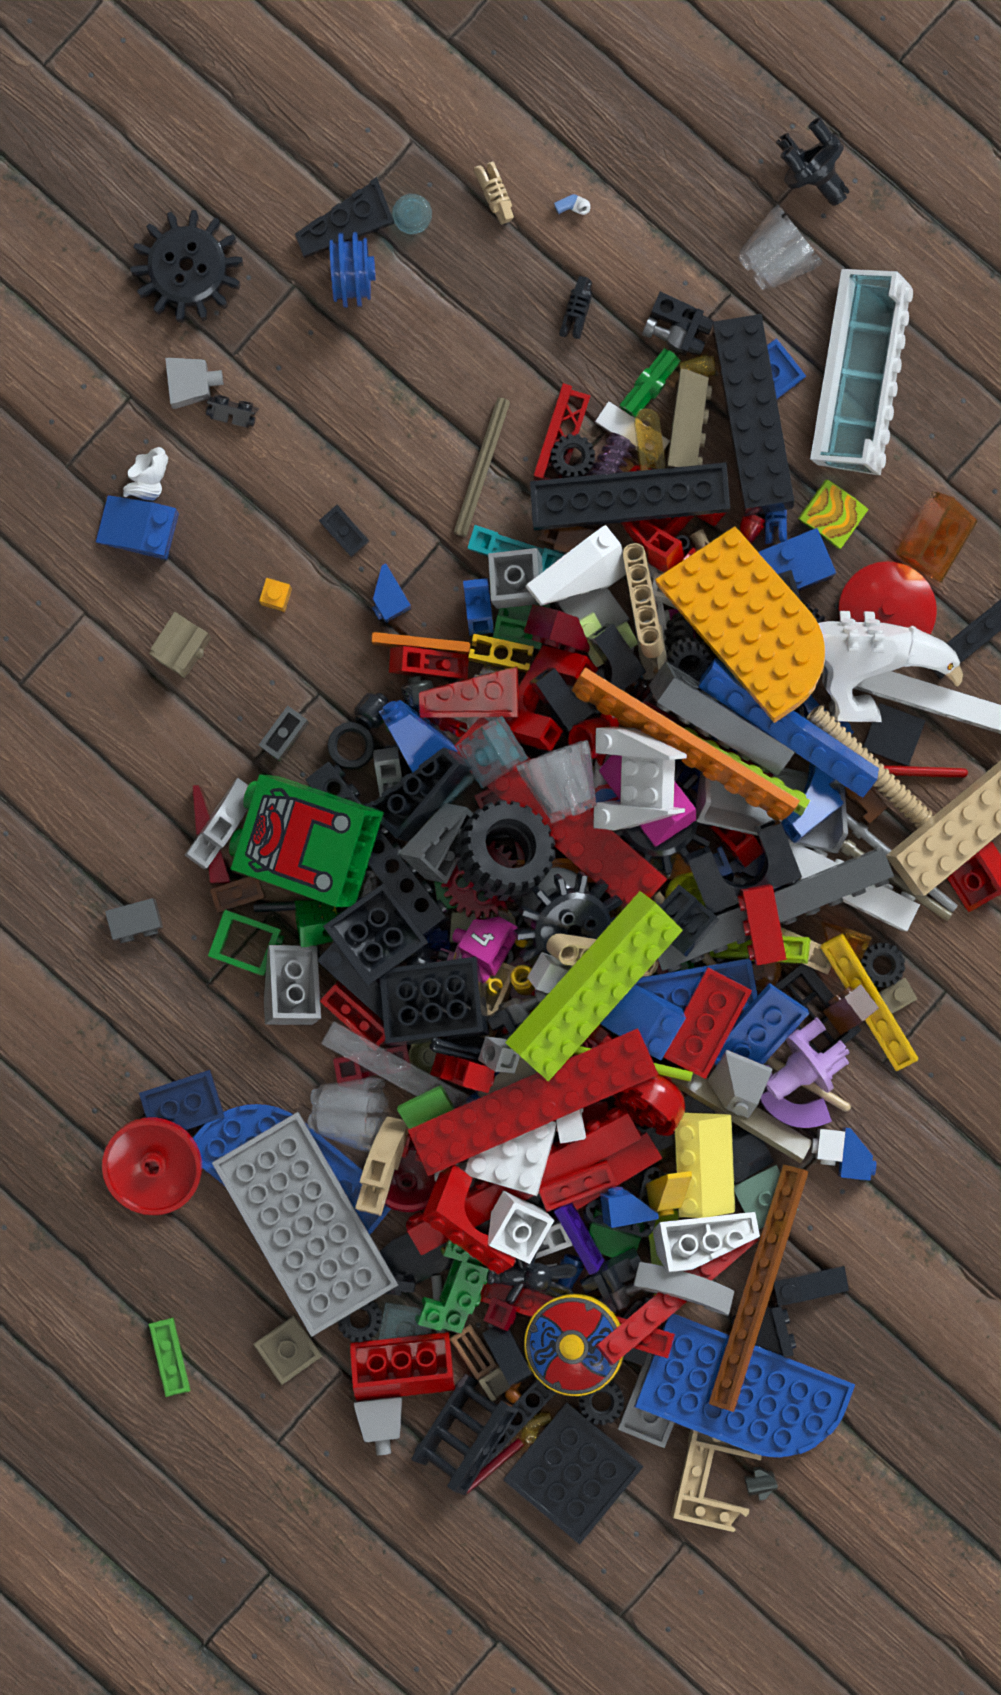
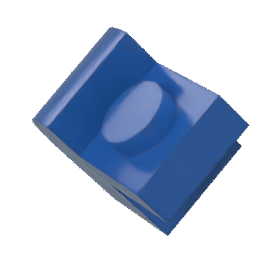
M488 578L463 581L469 636L473 634L494 633Z

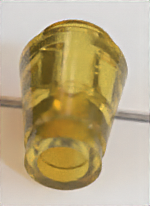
M708 354L685 362H680V370L681 368L687 369L708 378L716 375L714 355L708 356Z

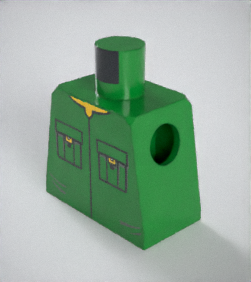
M295 901V921L301 948L333 942L323 926L341 914L337 913L336 907L320 901Z

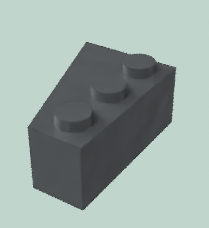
M445 803L398 854L425 879L447 883L460 859L455 856V849L458 846L456 843L458 835L473 813L467 807Z

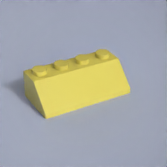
M684 1113L683 1119L675 1130L677 1173L691 1171L692 1178L682 1207L678 1209L679 1217L706 1218L734 1213L731 1115Z

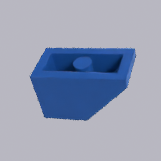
M385 563L381 566L373 597L375 606L372 609L379 620L383 618L388 623L409 611L411 605Z
M843 1127L845 1138L842 1162H839L838 1177L870 1181L871 1175L875 1176L876 1161H873V1155L853 1130Z
M622 1187L609 1188L608 1192L600 1193L603 1222L611 1228L659 1219L655 1211Z

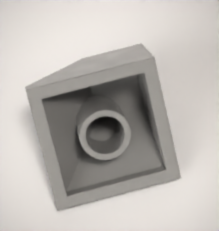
M726 1050L707 1081L725 1109L749 1118L760 1101L772 1073V1068Z

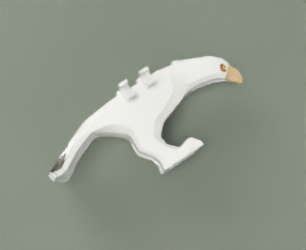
M839 611L840 622L827 621L818 623L825 644V664L822 682L831 696L832 700L829 703L830 712H832L831 715L835 717L836 721L881 722L879 708L871 695L854 696L852 689L866 678L890 672L903 666H919L937 670L947 675L955 686H959L962 682L963 672L956 652L944 641L914 626L906 628L888 623H880L879 620L875 619L874 612L867 611L863 612L864 622H855L854 619H850V611Z

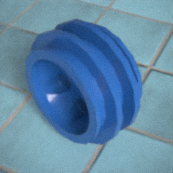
M353 232V241H344L343 233H339L338 242L330 240L334 302L342 299L343 307L346 308L348 307V299L357 298L358 307H362V298L371 300L370 281H376L374 256H369L367 238L358 241L357 232Z

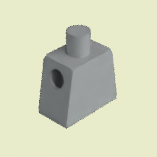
M165 358L170 404L173 409L208 400L211 398L210 386L224 385L222 370L208 372L205 360Z
M402 1396L364 1401L355 1400L354 1407L364 1442L375 1441L376 1455L391 1454L390 1439L400 1438Z

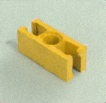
M473 634L472 646H476L478 642L491 646L489 656L474 654L475 650L470 649L469 661L505 669L518 666L519 672H528L530 664L526 663L523 665L511 661L512 652L528 653V656H532L534 646ZM505 648L508 651V656L503 660L497 659L494 656L495 650Z

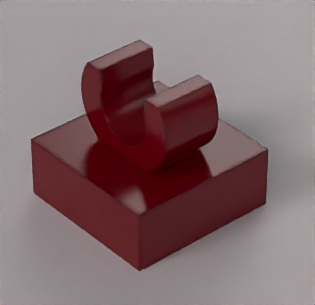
M493 1297L483 1321L508 1331L510 1325L515 1320L517 1307Z

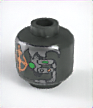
M422 675L409 677V683L401 687L404 703L416 712H420L419 693L433 688L432 681L428 679L423 680Z

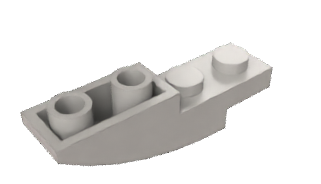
M236 778L210 815L209 821L185 853L186 857L204 870L208 868L219 850L224 847L248 810L243 806L244 794L248 785L239 778Z

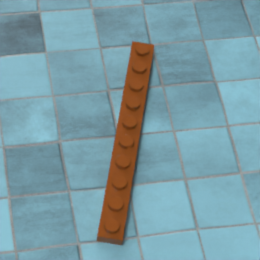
M783 1164L710 1397V1405L731 1412L735 1410L809 1173L804 1169Z

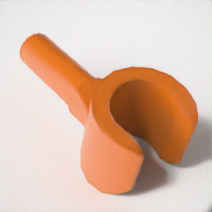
M521 1382L505 1391V1397L510 1403H514L521 1396V1393L517 1390Z

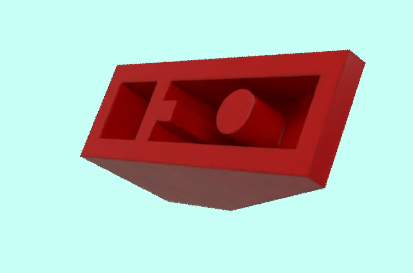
M407 646L391 648L389 673L467 679L469 655Z
M717 826L708 827L745 868L764 853L752 834Z

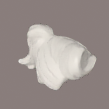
M157 447L148 454L137 455L135 464L128 470V478L135 482L129 483L123 488L124 497L132 495L143 500H155L159 497L162 491L160 480L164 476L168 463V456L165 454L164 449Z

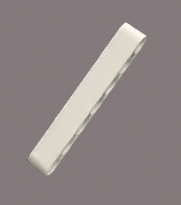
M892 671L866 678L854 687V689L1001 734V705Z

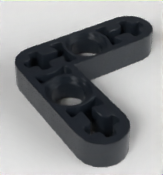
M652 1167L643 1172L636 1198L642 1201L644 1196H648L647 1191L644 1190L645 1188L647 1189L646 1183L652 1181L648 1179V1176L655 1173V1178L658 1179L665 1175L662 1169ZM600 1200L591 1201L583 1208V1216L587 1222L636 1238L649 1236L654 1229L656 1221L643 1222L647 1229L639 1232L640 1228L636 1226V1223L611 1228L603 1222L602 1215L593 1218V1213L590 1212V1209L597 1206V1211L602 1213Z

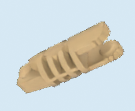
M489 162L486 167L491 180L488 179L485 169L481 165L474 167V172L482 190H484V195L490 204L489 207L492 213L496 214L501 225L510 222L514 218L511 210V200L507 195L504 184H502V179L495 163Z

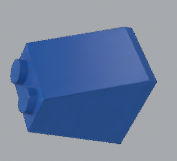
M403 701L389 702L383 707V710L379 711L412 773L419 768V765L443 747L458 752L446 732L440 730L439 727L428 719L420 718V714Z

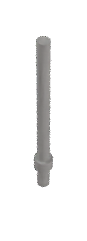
M847 814V826L853 830L852 834L858 839L862 838L874 849L883 848L885 855L892 851L870 833L865 824L862 822L858 823ZM937 887L929 892L933 898L950 912L957 908L958 905Z

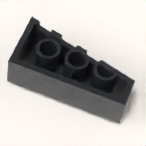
M443 747L419 765L416 771L404 776L400 783L392 789L388 788L381 794V797L374 802L371 801L366 806L384 812L381 823L396 839L409 842L472 767L456 751Z

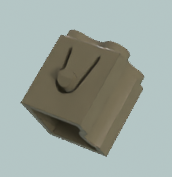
M174 612L151 647L149 655L185 678L198 658L201 659L203 657L204 649L211 640V636L208 632Z

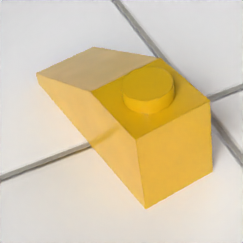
M692 1172L667 1174L646 1183L649 1206L656 1213L659 1212V1217L673 1215L674 1210L682 1207L692 1178Z

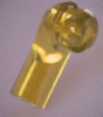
M549 1411L534 1415L521 1431L522 1438L527 1444H532L537 1439L536 1436L541 1426L551 1422Z

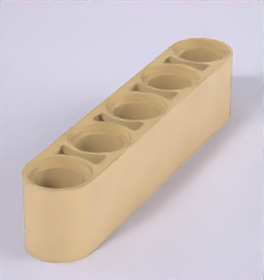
M632 543L624 548L623 558L638 640L643 655L648 658H656L662 654L664 645L649 565L643 546Z
M555 934L549 938L546 948L562 964L574 966L597 939ZM658 960L653 963L643 976H650L656 972Z

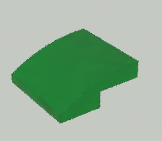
M551 603L545 604V605H541V606H542V607H546V608H550V604H551ZM532 605L499 608L493 638L541 649L542 643L531 640L533 635L524 633Z
M597 1206L594 1209L593 1218L598 1215L603 1216V1213L597 1211ZM643 1222L636 1223V1226L640 1228L639 1232L645 1229ZM591 1223L588 1227V1232L601 1254L613 1258L635 1247L637 1252L641 1238Z

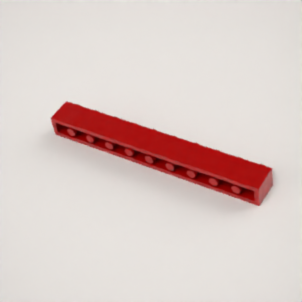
M626 1106L621 1108L615 1107L608 1111L606 1116L587 1122L584 1127L586 1133L584 1140L560 1143L559 1140L552 1143L540 1186L585 1169L642 1139ZM479 1179L474 1186L469 1188L464 1204L466 1216L472 1226L476 1227L491 1219V1212L503 1191L523 1200H527L534 1195ZM418 1212L408 1219L406 1227L418 1251L423 1255L448 1242V1238L422 1220L424 1213Z

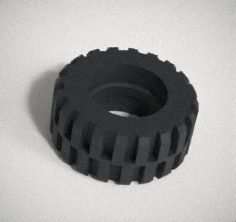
M501 800L497 801L495 805L494 803L484 805L482 809H478L462 828L456 841L458 846L455 849V856L460 858L457 866L460 871L463 870L465 872L462 877L467 883L471 881L474 884L472 888L476 892L482 890L485 892L484 896L490 899L493 896H497L499 901H506L510 896L511 900L520 899L522 895H528L535 886L542 882L553 866L551 862L555 859V850H552V848L555 846L554 837H549L551 832L549 825L546 824L544 826L542 823L544 818L539 813L537 815L531 812L532 808L527 805L524 808L520 807L519 802L511 801L510 804H507V801ZM492 833H502L515 839L523 850L525 857L524 866L520 868H507L495 862L487 851L486 836Z

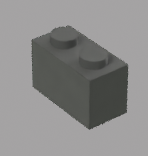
M287 705L262 739L259 747L281 762L305 730L309 721Z
M154 898L105 911L112 939L115 941L119 940L120 944L133 941L134 936L143 933L144 937L158 934L157 929L163 928L157 902Z

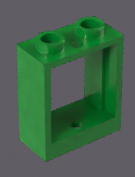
M224 910L208 956L266 977L268 947L261 967L258 968L222 955L234 920L273 933L269 945H282L284 936L281 935L282 930Z

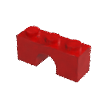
M436 1053L430 1075L485 1093H489L495 1079V1071L488 1066Z

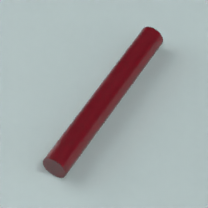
M519 1437L481 1469L467 1494L525 1446Z

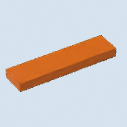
M372 633V644L378 646H407L469 655L471 648L469 642Z

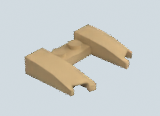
M690 1429L689 1445L678 1491L676 1490L671 1516L675 1519L734 1532L736 1529L731 1524L740 1513L746 1517L749 1514V1509L704 1497L714 1450L761 1460L762 1456Z

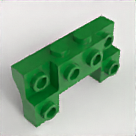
M448 1239L446 1247L442 1246L440 1251L443 1256L454 1260L439 1297L441 1301L423 1297L422 1303L424 1306L421 1314L415 1316V1321L418 1325L439 1331L446 1329L462 1333L468 1314H472L474 1308L478 1307L480 1303V1292L483 1284L487 1283L489 1268Z

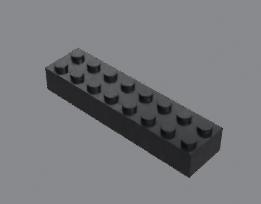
M762 314L714 321L713 335L744 515L751 516L793 509L794 495Z

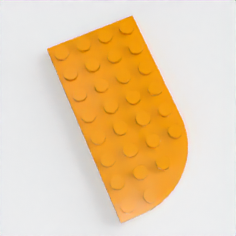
M735 526L655 579L656 585L774 723L799 707L815 690L825 664V644L820 626L807 607Z

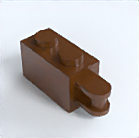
M579 526L542 530L541 535L537 536V541L554 546V551L566 555L600 528L591 526V529ZM551 532L558 533L556 540L550 539Z

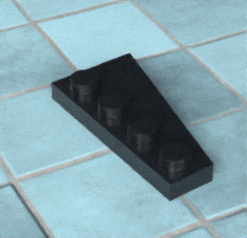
M377 177L362 189H358L351 194L352 196L332 207V210L325 215L318 217L295 233L304 258L330 249V240L338 242L339 233H343L344 241L353 240V232H357L359 238L394 224L392 214Z

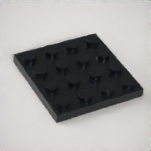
M566 1401L505 1475L503 1480L578 1544H581L642 1470L643 1465Z

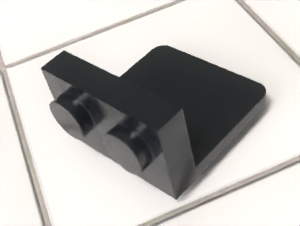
M777 1304L766 1308L755 1346L782 1355L784 1358L793 1356L792 1349L796 1348L793 1333L788 1334L786 1324H790L786 1309L782 1310L781 1306ZM736 1315L732 1317V1324H734Z

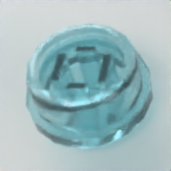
M407 194L396 201L392 217L395 225L401 231L407 234H417L429 226L432 220V209L430 203L424 197L418 194Z

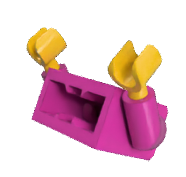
M502 917L484 920L475 919L467 931L457 928L452 936L453 942L459 944L458 948L462 958L477 957L482 984H487L486 990L491 996L497 995V992L492 989L491 984H495L501 989L503 983L499 979H491L490 976L496 975L514 942L519 947H525L528 944L526 940H518L515 937L514 930L517 929V926Z

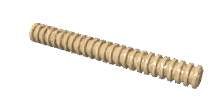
M822 705L817 706L807 716L808 721L879 768L878 779L873 786H877V790L879 792L882 791L884 797L888 796V801L894 802L893 806L899 807V812H904V816L906 818L909 817V821L915 823L916 828H920L933 817L932 811H927V807L921 805L922 802L916 800L915 795H910L911 791L905 790L906 786L904 784L900 785V780L894 779L895 776L889 774V770L884 769L882 763L878 764L879 760L877 758L873 759V754L867 753L868 749L862 748V744L860 742L857 743V739L851 737L850 732H845L846 728L840 727V722H835V717H830V713L824 711Z

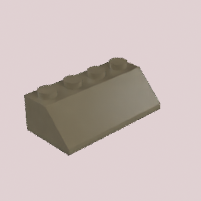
M682 368L677 384L666 468L702 465L703 457H698L699 448H704L706 434L701 433L702 424H707L709 410L705 409V401L711 398L712 386L708 385V377Z

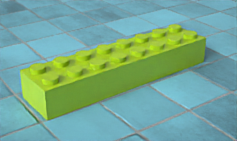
M639 891L505 1043L549 1081L683 930L653 900Z

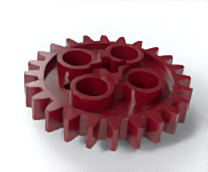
M494 840L489 846H487L486 842L487 851L495 862L507 868L517 866V860L509 861L513 856L511 851L503 854L505 851L504 845L496 849V842ZM457 865L448 882L441 884L442 889H449L444 894L445 898L453 897L449 902L450 906L459 904L457 912L461 913L466 909V917L468 918L473 912H475L476 919H480L481 913H484L487 919H489L491 911H494L499 916L498 908L502 907L507 911L508 908L505 903L507 901L515 902L510 899V896L506 901H499L497 896H493L492 899L489 898L487 901H479L478 895L482 890L476 892L472 888L474 884L471 881L465 888L458 887V881L465 872L463 870L460 871Z

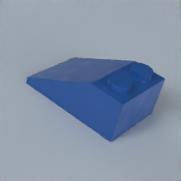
M108 495L96 543L167 560L179 512L176 508L157 503Z
M634 985L600 1024L618 1036L638 1028L650 1055L662 1060L686 1017L682 1008Z

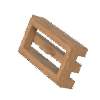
M471 1324L466 1326L462 1333H456L450 1337L453 1345L477 1380L498 1366ZM467 1332L471 1334L491 1364L488 1367L465 1335ZM458 1338H462L482 1368V1371H477L458 1342Z

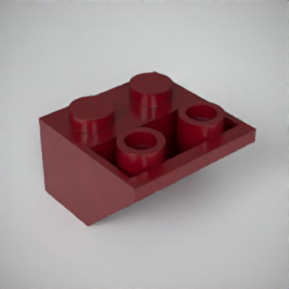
M532 604L524 633L533 635L531 640L577 654L579 650L589 653L590 646L578 617Z

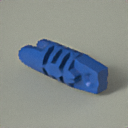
M787 510L765 513L766 544L773 542V526H779V540L781 543L787 540Z

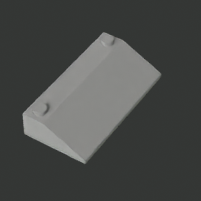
M783 768L779 775L774 774L773 777L783 781L786 787L803 792L807 783L808 773ZM700 772L696 801L697 822L757 835L756 826L773 820L762 808L749 805L744 797L728 792L723 784L707 779L703 772ZM835 780L830 786L838 791L844 804L795 844L838 854L848 835L845 788L843 784ZM787 836L788 842L793 843L791 839Z

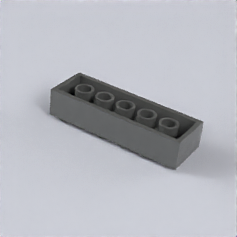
M665 661L649 684L653 693L652 697L657 701L656 705L667 713L671 710L678 714L676 717L687 725L690 722L696 725L697 730L706 737L714 736L718 739L717 742L724 748L729 750L732 747L737 750V754L742 759L748 762L750 759L758 763L757 767L765 773L769 774L771 771L776 775L780 774L795 753L794 751L698 687L699 681Z

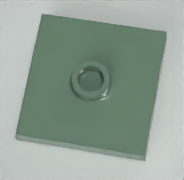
M777 1165L734 1185V1193L744 1213L755 1212L758 1230L765 1225L780 1177Z

